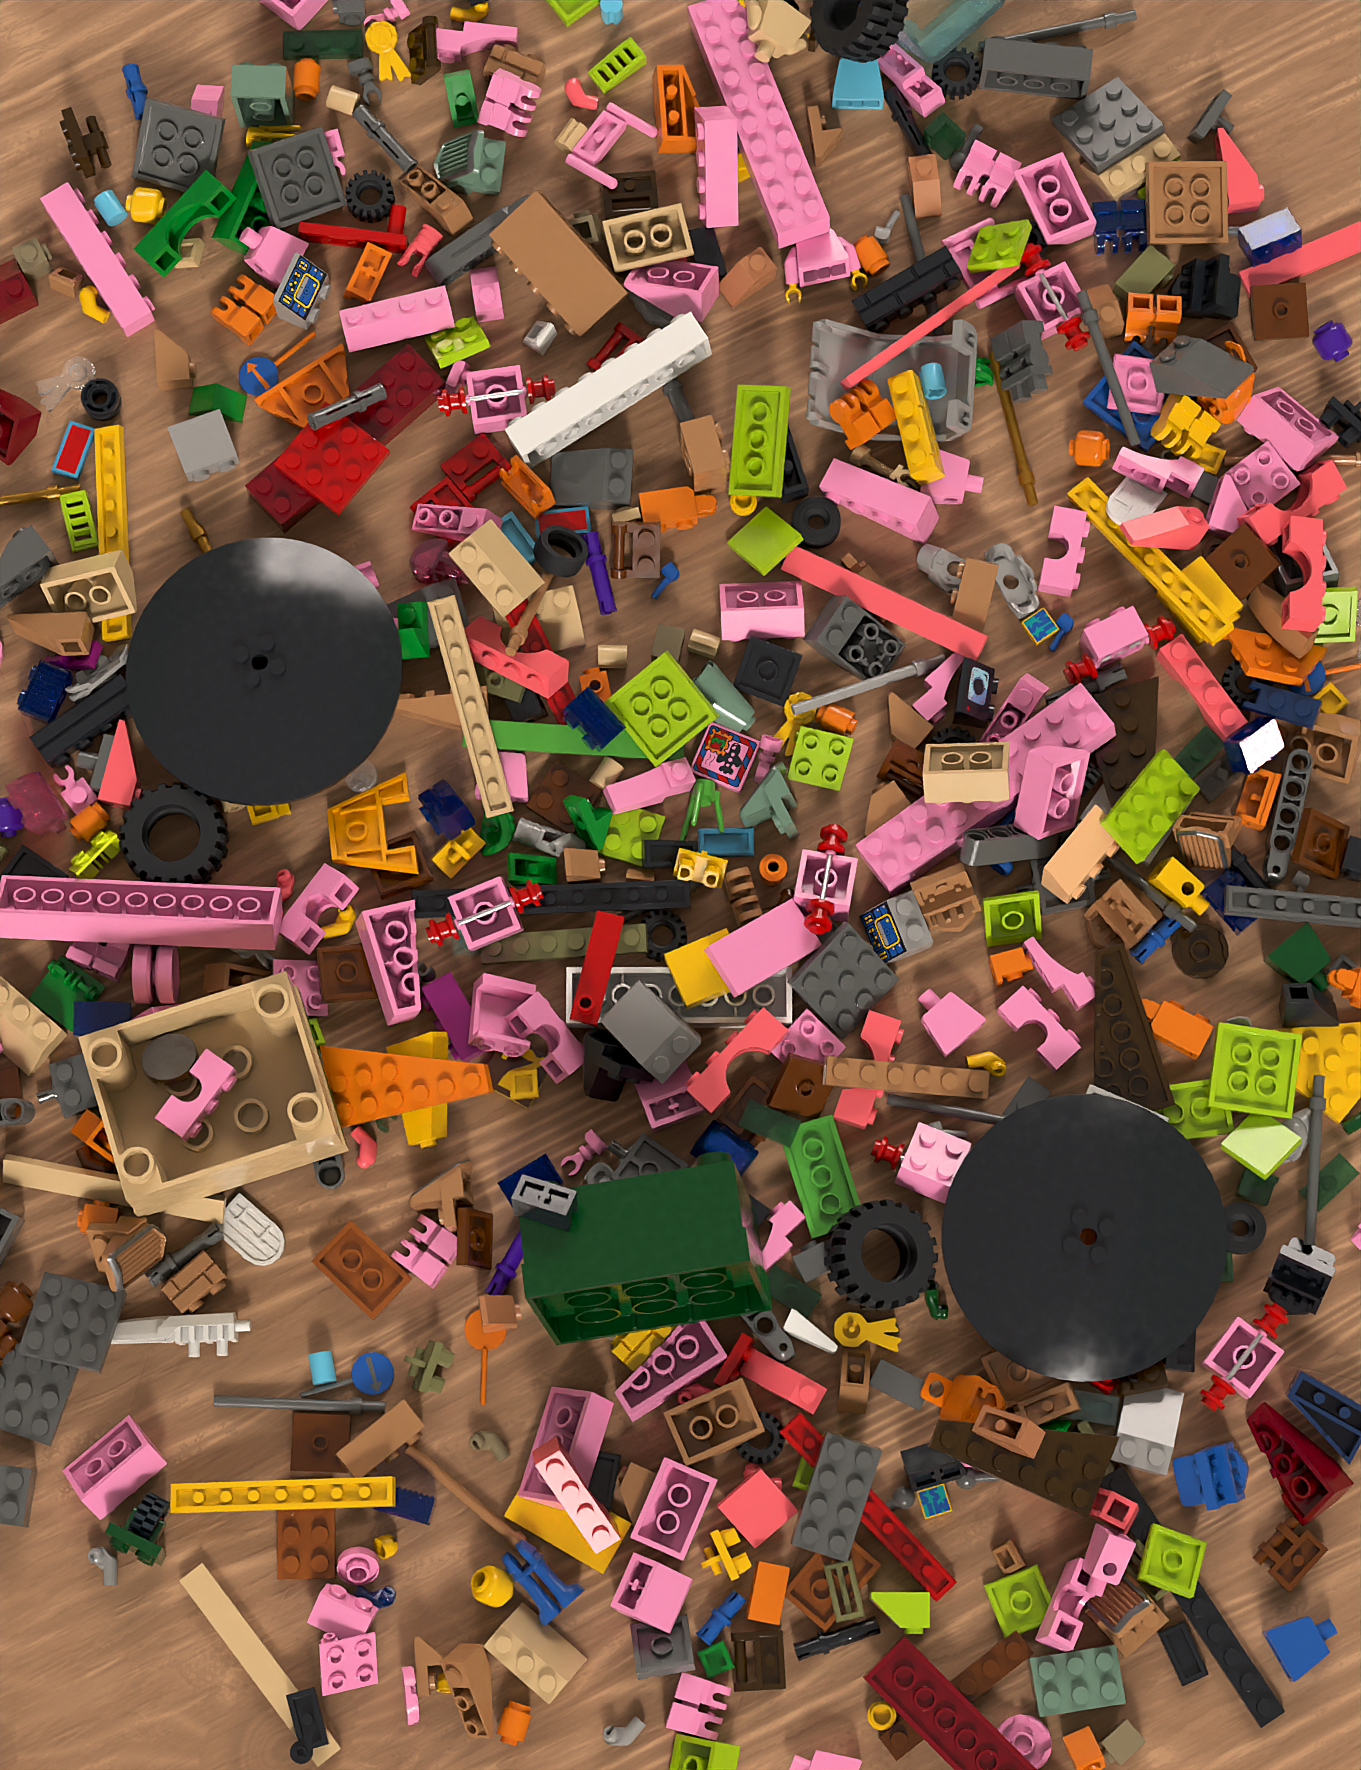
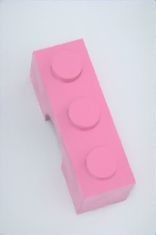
M1054 506L1047 539L1060 542L1065 547L1067 554L1061 559L1044 558L1038 591L1070 597L1072 589H1078L1081 574L1076 573L1077 563H1083L1085 547H1081L1082 537H1088L1090 521H1085L1087 512Z
M324 863L282 918L279 934L290 944L310 955L326 934L318 926V918L321 913L329 907H337L343 911L360 888L344 874Z
M1022 986L998 1008L996 1013L1015 1033L1026 1024L1040 1026L1045 1033V1042L1036 1050L1035 1054L1053 1073H1056L1080 1050L1081 1046L1078 1044L1080 1040L1070 1029L1065 1031L1059 1024L1060 1018L1053 1010H1046L1039 1003L1041 998L1033 989L1027 990Z
M538 991L504 1018L520 1039H524L529 1034H538L545 1039L548 1045V1053L539 1063L556 1084L583 1064V1044L574 1037L566 1023L558 1017L550 1007L549 1002Z
M207 1048L189 1071L195 1079L201 1082L202 1090L200 1095L190 1102H183L171 1095L155 1116L159 1124L185 1142L190 1137L193 1139L197 1136L203 1126L201 1124L202 1120L207 1114L212 1115L219 1106L220 1101L218 1099L224 1091L229 1092L237 1081L235 1077L237 1072L234 1067Z
M1082 1558L1066 1562L1035 1638L1036 1641L1058 1653L1074 1649L1084 1624L1078 1620L1081 1609L1087 1600L1095 1597L1094 1594L1086 1591L1090 1575L1082 1569L1084 1562Z

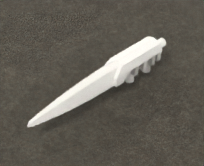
M235 1312L168 1315L119 1320L111 1344L173 1343L175 1341L179 1345L188 1343V1357H200V1342H206L207 1344L217 1342V1356H227L228 1341L238 1342L239 1331H251V1320H238Z

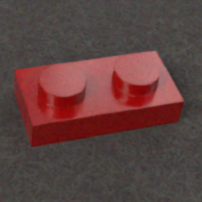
M742 1332L713 1381L716 1386L722 1387L739 1379L741 1372L738 1369L743 1361L748 1362L755 1351V1347H753L754 1340L750 1336Z

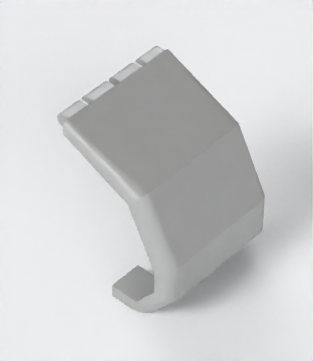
M828 319L813 322L811 342L815 346H811L810 369L813 372H809L808 395L811 396V399H807L806 419L809 420L810 424L844 433L839 423L835 422L829 413V405L839 399L844 393H848L847 390L845 391L842 388L840 382L905 335L877 334ZM963 319L953 320L952 335L924 336L865 379L873 381L877 385L883 399L887 398L894 408L887 379L908 370H913L920 378L919 372L923 365L928 363L940 364L947 393L939 399H927L936 435L935 440L937 442L952 441L970 431L972 427L977 332L974 326ZM897 419L869 440L902 442Z

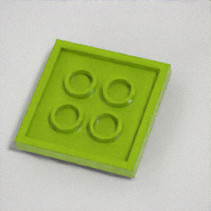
M668 650L604 702L655 767L659 766L720 716Z
M1218 1022L1216 1025L1206 1107L1292 1119L1302 1035Z

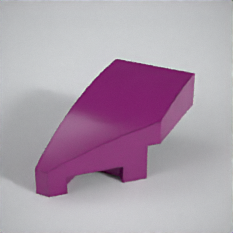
M94 640L91 643L89 655L62 656L57 653L54 657L48 655L43 663L48 667L59 669L93 670L96 667L103 646Z

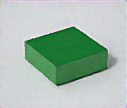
M723 1640L697 1652L708 1679L734 1668Z

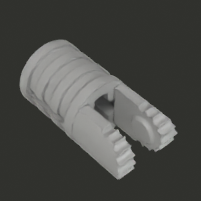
M520 817L512 841H517L554 855L549 848L550 842L542 840V838L556 840L566 834Z

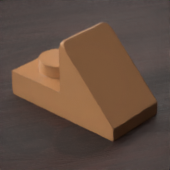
M817 105L807 107V122L815 167H820L843 138V128L826 130L824 114H819Z
M414 1637L418 1697L430 1696L431 1689H436L435 1671L430 1672L429 1666L441 1665L440 1662L445 1657L422 1637Z

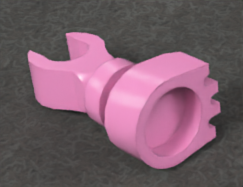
M390 0L392 5L390 9L386 7L383 9L384 13L368 16L364 21V25L367 26L371 22L383 20L393 23L396 21L395 18L397 16L402 20L409 16L410 12L402 0Z
M766 734L761 736L759 747L763 749V752L759 753L758 758L761 760L754 782L760 783L770 770L771 762H774L776 758L774 752L779 753L781 750L782 739Z
M592 1129L585 1134V1140L588 1144L580 1146L578 1148L579 1152L565 1157L561 1162V1167L565 1166L569 1161L576 1163V1168L569 1176L579 1174L582 1165L587 1159L590 1161L595 1152L601 1155L608 1148Z

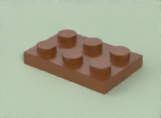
M351 1220L311 1261L372 1320L412 1281V1278Z
M336 1508L277 1510V1580L336 1578Z
M853 1542L848 1559H852L860 1591L881 1564L856 1542ZM815 1553L786 1587L785 1597L826 1632L836 1618L823 1565L841 1560ZM844 1566L842 1571L849 1601L851 1602L854 1598L848 1568ZM835 1568L831 1569L840 1612L842 1613L845 1606Z

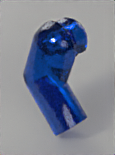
M359 1585L353 1596L366 1598L374 1606L382 1609L391 1606L395 1602L396 1591L394 1588L386 1586L383 1589L371 1592Z

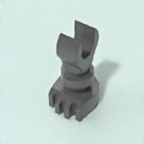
M364 57L349 62L347 66L350 75L353 77L360 76L358 81L364 88L363 99L365 104L370 106L368 100L370 93L377 94L381 103V91L374 85V76L370 73L374 69L371 59Z

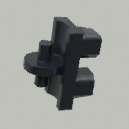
M1333 396L1328 401L1319 420L1329 429L1336 423L1344 429L1338 435V441L1345 448H1348L1356 441L1360 443L1361 401L1355 406L1349 400L1342 404Z

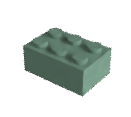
M250 62L232 65L230 96L240 127L294 124L295 97L286 66L278 63H269L266 66H261Z
M1116 1645L1093 1647L1027 1659L1037 1717L1126 1704Z

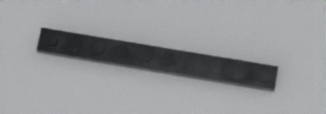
M690 880L539 885L544 898L540 899V906L537 907L533 903L525 905L524 912L521 914L517 907H515L518 915L597 912V910L605 912L691 908ZM514 886V887H515L517 890H520V889H522V888H525L526 886ZM470 888L411 890V900L415 899L414 919L445 918V914L449 912L452 917H456L448 897Z
M1120 1466L1103 1478L1100 1487L1113 1491L1138 1504L1139 1511L1129 1531L1136 1541L1139 1539L1145 1546L1150 1525L1153 1523L1162 1525L1124 1468ZM1197 1581L1194 1597L1191 1599L1170 1592L1258 1726L1262 1728L1283 1714L1285 1711L1199 1581Z

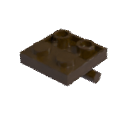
M72 107L61 110L64 120L59 122L67 140V146L76 170H82L85 178L95 176L96 174L90 156L95 154L98 156L101 168H109L112 165L107 152L109 146L104 132L100 131L96 116H89L85 119L90 134L82 136Z

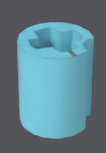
M622 0L600 1L601 19L607 25L610 23L617 25L621 22L623 18Z
M112 190L104 191L94 199V205L108 226H116L126 219L128 214Z
M938 363L923 365L919 374L925 398L934 400L946 395L947 388L942 366Z
M332 1351L308 1355L313 1385L337 1381Z

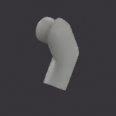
M635 1716L626 1727L608 1726L603 1730L602 1735L605 1742L611 1746H628L646 1725Z

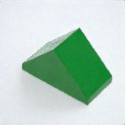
M218 383L193 387L188 413L189 415L201 416L220 409L225 421L242 423L247 396Z

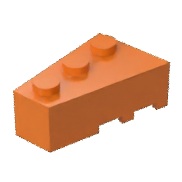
M657 65L652 76L655 125L658 129L656 135L658 153H696L694 108H698L699 104L684 65Z

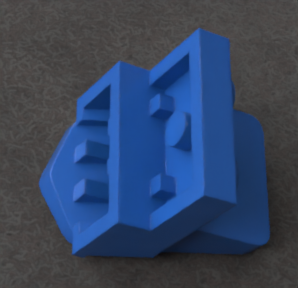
M1233 1441L1209 1446L1194 1454L1178 1457L1173 1460L1172 1465L1183 1506L1206 1504L1207 1511L1219 1509L1226 1504L1237 1503L1245 1498L1244 1490L1246 1488L1249 1465L1233 1446Z

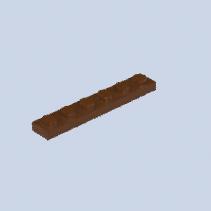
M1015 1630L950 1682L971 1703L1034 1653L1017 1630ZM903 1718L879 1736V1739L896 1761L924 1740Z

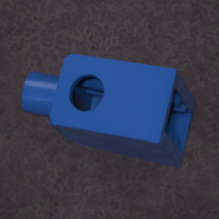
M1305 1616L1262 1632L1290 1682L1297 1681L1325 1658L1330 1651L1324 1641L1338 1634L1329 1618L1315 1626L1310 1616Z

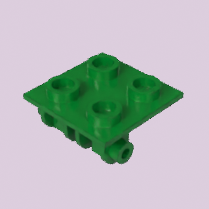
M61 955L57 961L54 959L48 965L49 972L29 996L28 1000L73 1032L106 987Z

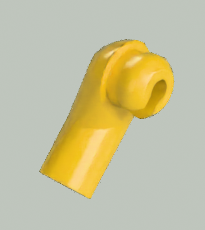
M488 2L472 6L468 10L453 6L450 19L463 23L464 21L476 23L487 16L489 12Z
M87 285L79 293L82 311L104 324L108 320L110 312L97 305V289L94 286Z
M347 905L343 911L338 909L339 913L335 923L321 927L326 933L323 936L324 940L345 935L350 931L356 919L352 906Z

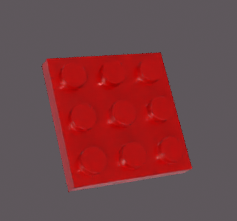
M325 402L320 409L325 408L330 404ZM345 416L315 431L307 423L276 460L274 466L339 516L391 453L388 448Z

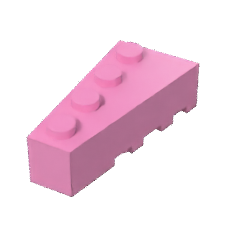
M835 458L819 486L824 498L830 500L835 505L840 504L852 512L863 515L922 545L927 543L939 520V515L930 496Z
M706 1321L679 1325L671 1333V1336L614 1393L630 1420L634 1422L678 1394L684 1388L694 1384L722 1366L727 1359V1354Z

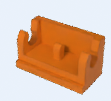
M367 242L343 297L348 300L354 297L360 300L361 305H366L367 301L370 302L392 253Z
M515 455L510 459L512 468L508 472L503 468L500 469L501 485L536 520L552 507L556 501L550 488Z
M1254 767V770H1249L1234 814L1236 817H1242V826L1260 832L1263 830L1282 774Z
M756 1561L745 1619L779 1625L790 1567Z

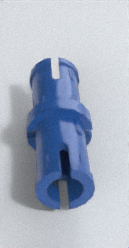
M128 64L122 68L127 84L126 94L132 102L135 119L142 120L148 91L147 87L143 85L138 64Z
M1166 916L1154 929H1150L1146 933L1147 936L1130 950V954L1133 957L1138 956L1136 960L1143 964L1158 947L1162 948L1166 944L1165 940L1181 924Z
M732 1589L717 1609L714 1608L711 1611L712 1616L696 1634L710 1646L723 1628L731 1625L732 1622L730 1620L747 1601Z

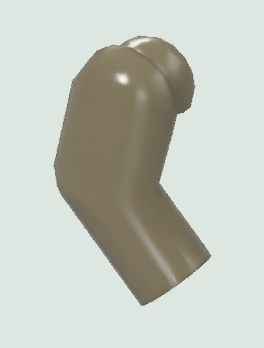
M477 1431L469 1439L472 1449L491 1450L498 1462L511 1455L497 1433Z

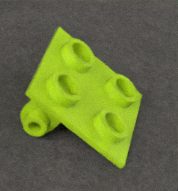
M800 726L799 731H796L794 736L796 744L786 779L840 791L854 738Z

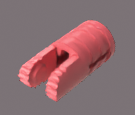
M423 224L417 237L409 244L397 264L401 267L406 265L412 253L420 257V261L415 264L411 272L417 278L426 260L431 257L430 255L434 252V249L443 240V236L433 227Z

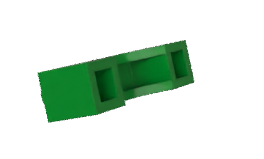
M205 170L133 250L165 278L182 259L181 244L189 229L203 219L210 217L220 218L237 198L218 179Z

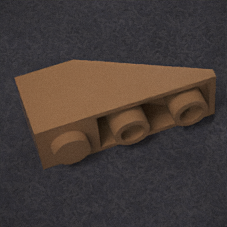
M419 164L398 181L434 221L454 238L458 237L475 222L464 200Z
M73 611L7 615L13 631L20 637L62 656L89 655L94 626L87 612Z
M460 1643L440 1664L468 1737L491 1738L493 1736L491 1667L482 1644Z

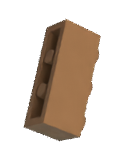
M967 557L966 562L960 561L956 578H960L961 583L959 589L953 588L950 605H954L955 608L953 616L947 615V617L983 633L999 564Z
M403 1399L334 1455L352 1478L372 1477L378 1472L375 1466L383 1460L388 1464L400 1454L398 1448L407 1442L410 1446L423 1435L420 1430L425 1425Z

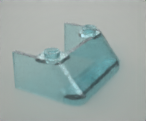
M956 0L923 30H920L913 21L904 20V29L899 32V39L896 43L923 61L935 63L941 60L1000 9L1005 0Z

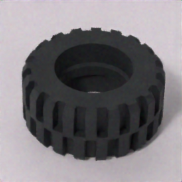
M813 0V5L810 7V16L812 17L810 25L812 31L815 32L813 35L817 43L825 52L859 63L877 60L881 57L880 55L883 56L891 50L890 46L897 42L899 32L904 29L905 24L903 22L905 16H908L909 10L906 7L909 0H862L857 15L861 0Z
M174 782L173 786H167L166 783L157 784L158 789L152 791L149 787L143 791L144 796L141 799L135 797L130 802L132 805L130 811L125 810L122 816L124 824L119 826V835L121 836V841H119L120 849L124 854L125 861L135 875L144 882L199 884L202 881L205 883L209 882L212 879L211 874L214 871L219 872L223 866L221 860L227 857L228 849L226 845L229 842L226 821L212 799L191 787H184L182 783ZM173 814L187 815L197 823L200 831L197 847L189 856L179 861L167 862L158 859L149 847L148 840L151 830L158 821L166 816Z
M889 1199L867 1202L849 1209V1212L843 1213L837 1218L838 1224L831 1226L828 1234L832 1238L826 1240L824 1250H828V1256L823 1257L824 1266L829 1265L831 1273L827 1274L829 1281H835L838 1285L835 1287V1291L840 1296L846 1294L848 1296L846 1301L851 1305L860 1304V1308L867 1311L874 1309L876 1311H886L914 1302L919 1298V1293L926 1292L929 1288L930 1283L927 1280L934 1278L936 1269L932 1268L933 1263L938 1262V1253L933 1251V1246L937 1245L935 1237L931 1238L928 1233L931 1230L928 1222L922 1223L919 1220L922 1215L918 1211H908L909 1205L902 1202L895 1204L894 1200ZM873 1229L882 1230L890 1235L899 1249V1269L895 1277L889 1282H882L874 1278L867 1271L862 1260L861 1249L863 1240L867 1233Z

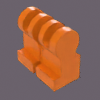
M240 274L236 282L243 290L230 286L227 291L236 302L245 306L240 308L233 300L222 296L219 302L227 310L223 311L214 306L210 314L217 322L231 330L250 347L264 329L262 322L267 325L277 313L273 303L275 294L260 284L257 285L247 276Z
M1128 292L1124 342H1132V338L1137 335L1139 336V343L1145 344L1146 336L1149 335V328L1147 327L1154 326L1151 329L1153 344L1159 345L1160 339L1166 338V345H1170L1176 338L1178 324L1181 320L1182 297L1157 295L1155 307H1153V294Z
M863 379L857 386L852 387L848 393H844L839 399L829 405L830 416L835 422L839 423L848 439L845 442L850 450L864 444L896 420L894 408L887 398L883 399L877 385L869 379Z

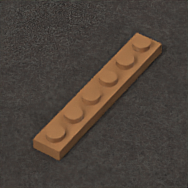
M825 1056L823 1085L985 1100L988 1099L990 1071Z

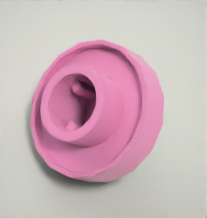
M358 1546L346 1549L339 1555L337 1560L338 1576L348 1584H367L373 1581L379 1573V1558L369 1548Z

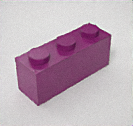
M451 972L421 988L424 996L420 997L427 1012L433 1010L438 1018L434 1021L439 1032H447L448 1038L451 1041L448 1049L454 1060L460 1058L463 1062H469L487 1052L479 1050L477 1046L468 1045L471 1007Z

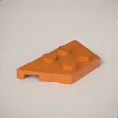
M342 343L255 398L256 405L302 430L308 423V414L318 411L325 402L331 405L350 395L344 346Z
M1234 628L1223 638V640L1228 639L1232 644L1231 652L1235 659L1240 662L1241 668L1247 676L1298 687L1303 684L1307 675L1313 672L1316 664L1320 660L1322 661L1327 651V647L1313 645L1311 650L1299 659L1285 649L1271 635Z

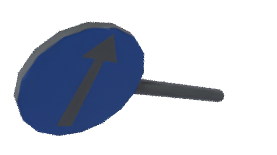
M376 1352L366 1353L360 1356L354 1363L352 1377L301 1392L300 1397L304 1398L350 1383H354L356 1388L362 1393L377 1395L386 1391L392 1384L394 1369L390 1360L383 1354Z

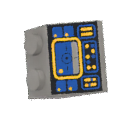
M296 252L273 298V303L279 319L308 330L311 323L315 324L321 311L319 306L323 299L326 300L328 298L332 285H330L326 272Z
M913 891L888 899L859 915L868 940L874 948V952L886 965L932 948L933 939Z

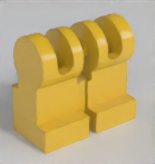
M1169 394L1159 412L1161 415L1153 424L1150 434L1156 440H1161L1163 446L1171 448V452L1176 456L1180 455L1188 460L1196 461L1201 455L1207 439L1211 433L1217 432L1221 423L1205 410H1201V407L1187 395Z

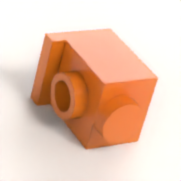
M598 667L584 670V675L579 676L586 713L607 709L608 707L604 702L611 697L606 671L600 672ZM591 684H600V688L598 690H592L590 688Z
M1022 947L991 955L988 959L995 987L1001 986L1003 979H1007V982L1024 978L1023 974L1033 969L1029 953L1024 954Z

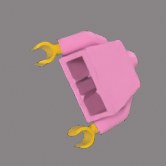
M830 229V232L797 242L796 246L790 249L784 262L786 284H789V289L785 295L787 303L790 305L789 295L791 293L798 294L799 304L801 303L802 294L797 289V283H799L800 287L849 277L850 272L853 275L850 280L851 289L857 290L855 279L862 280L865 288L868 278L859 271L861 265L855 247L842 237H837L832 229Z

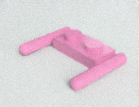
M610 102L606 107V111L603 110L573 148L572 154L567 156L565 163L610 189H614L618 184L617 180L597 169L596 166L625 131L626 125L628 124L652 138L657 135L658 129Z
M987 218L941 240V246H947L953 259L959 266L964 278L962 282L967 291L992 274L990 270L971 274L967 268V263L974 246L970 238L978 235L980 227L995 225L993 218ZM1022 276L1000 288L997 285L975 300L978 309H981L1014 293L1016 286L1029 278Z

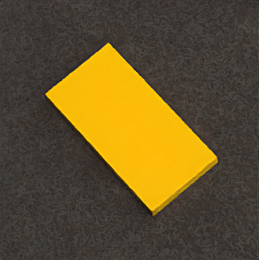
M517 1492L504 1515L506 1518L602 1574L606 1571L632 1523L610 1511V1515L618 1526L621 1539L596 1554L566 1510H560L519 1497Z

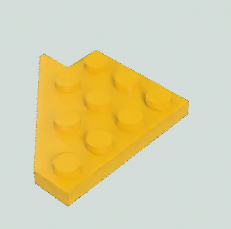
M1361 1022L1341 1023L1339 1026L1273 1029L1275 1031L1302 1035L1295 1090L1309 1101L1313 1093V1076H1325L1324 1098H1326V1110L1323 1113L1339 1124L1361 1097Z

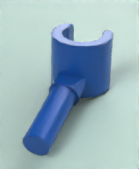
M669 562L661 569L665 578L651 594L654 599L658 598L669 583L679 578V570L672 562Z
M1067 613L1062 614L1055 622L1061 630L1048 648L1053 652L1065 634L1073 628V619Z

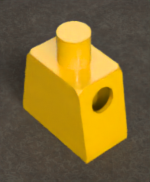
M1174 857L1160 861L1145 879L1171 902L1173 900L1176 901L1183 909L1190 907L1199 916L1210 905V902L1200 895V892L1205 887L1204 884Z

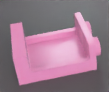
M483 973L473 984L468 1045L477 1046L482 1051L494 1050L503 1052L509 1057L522 1056L530 1048L531 1042L526 1040V1037L520 1039L504 1018L535 994L536 985Z

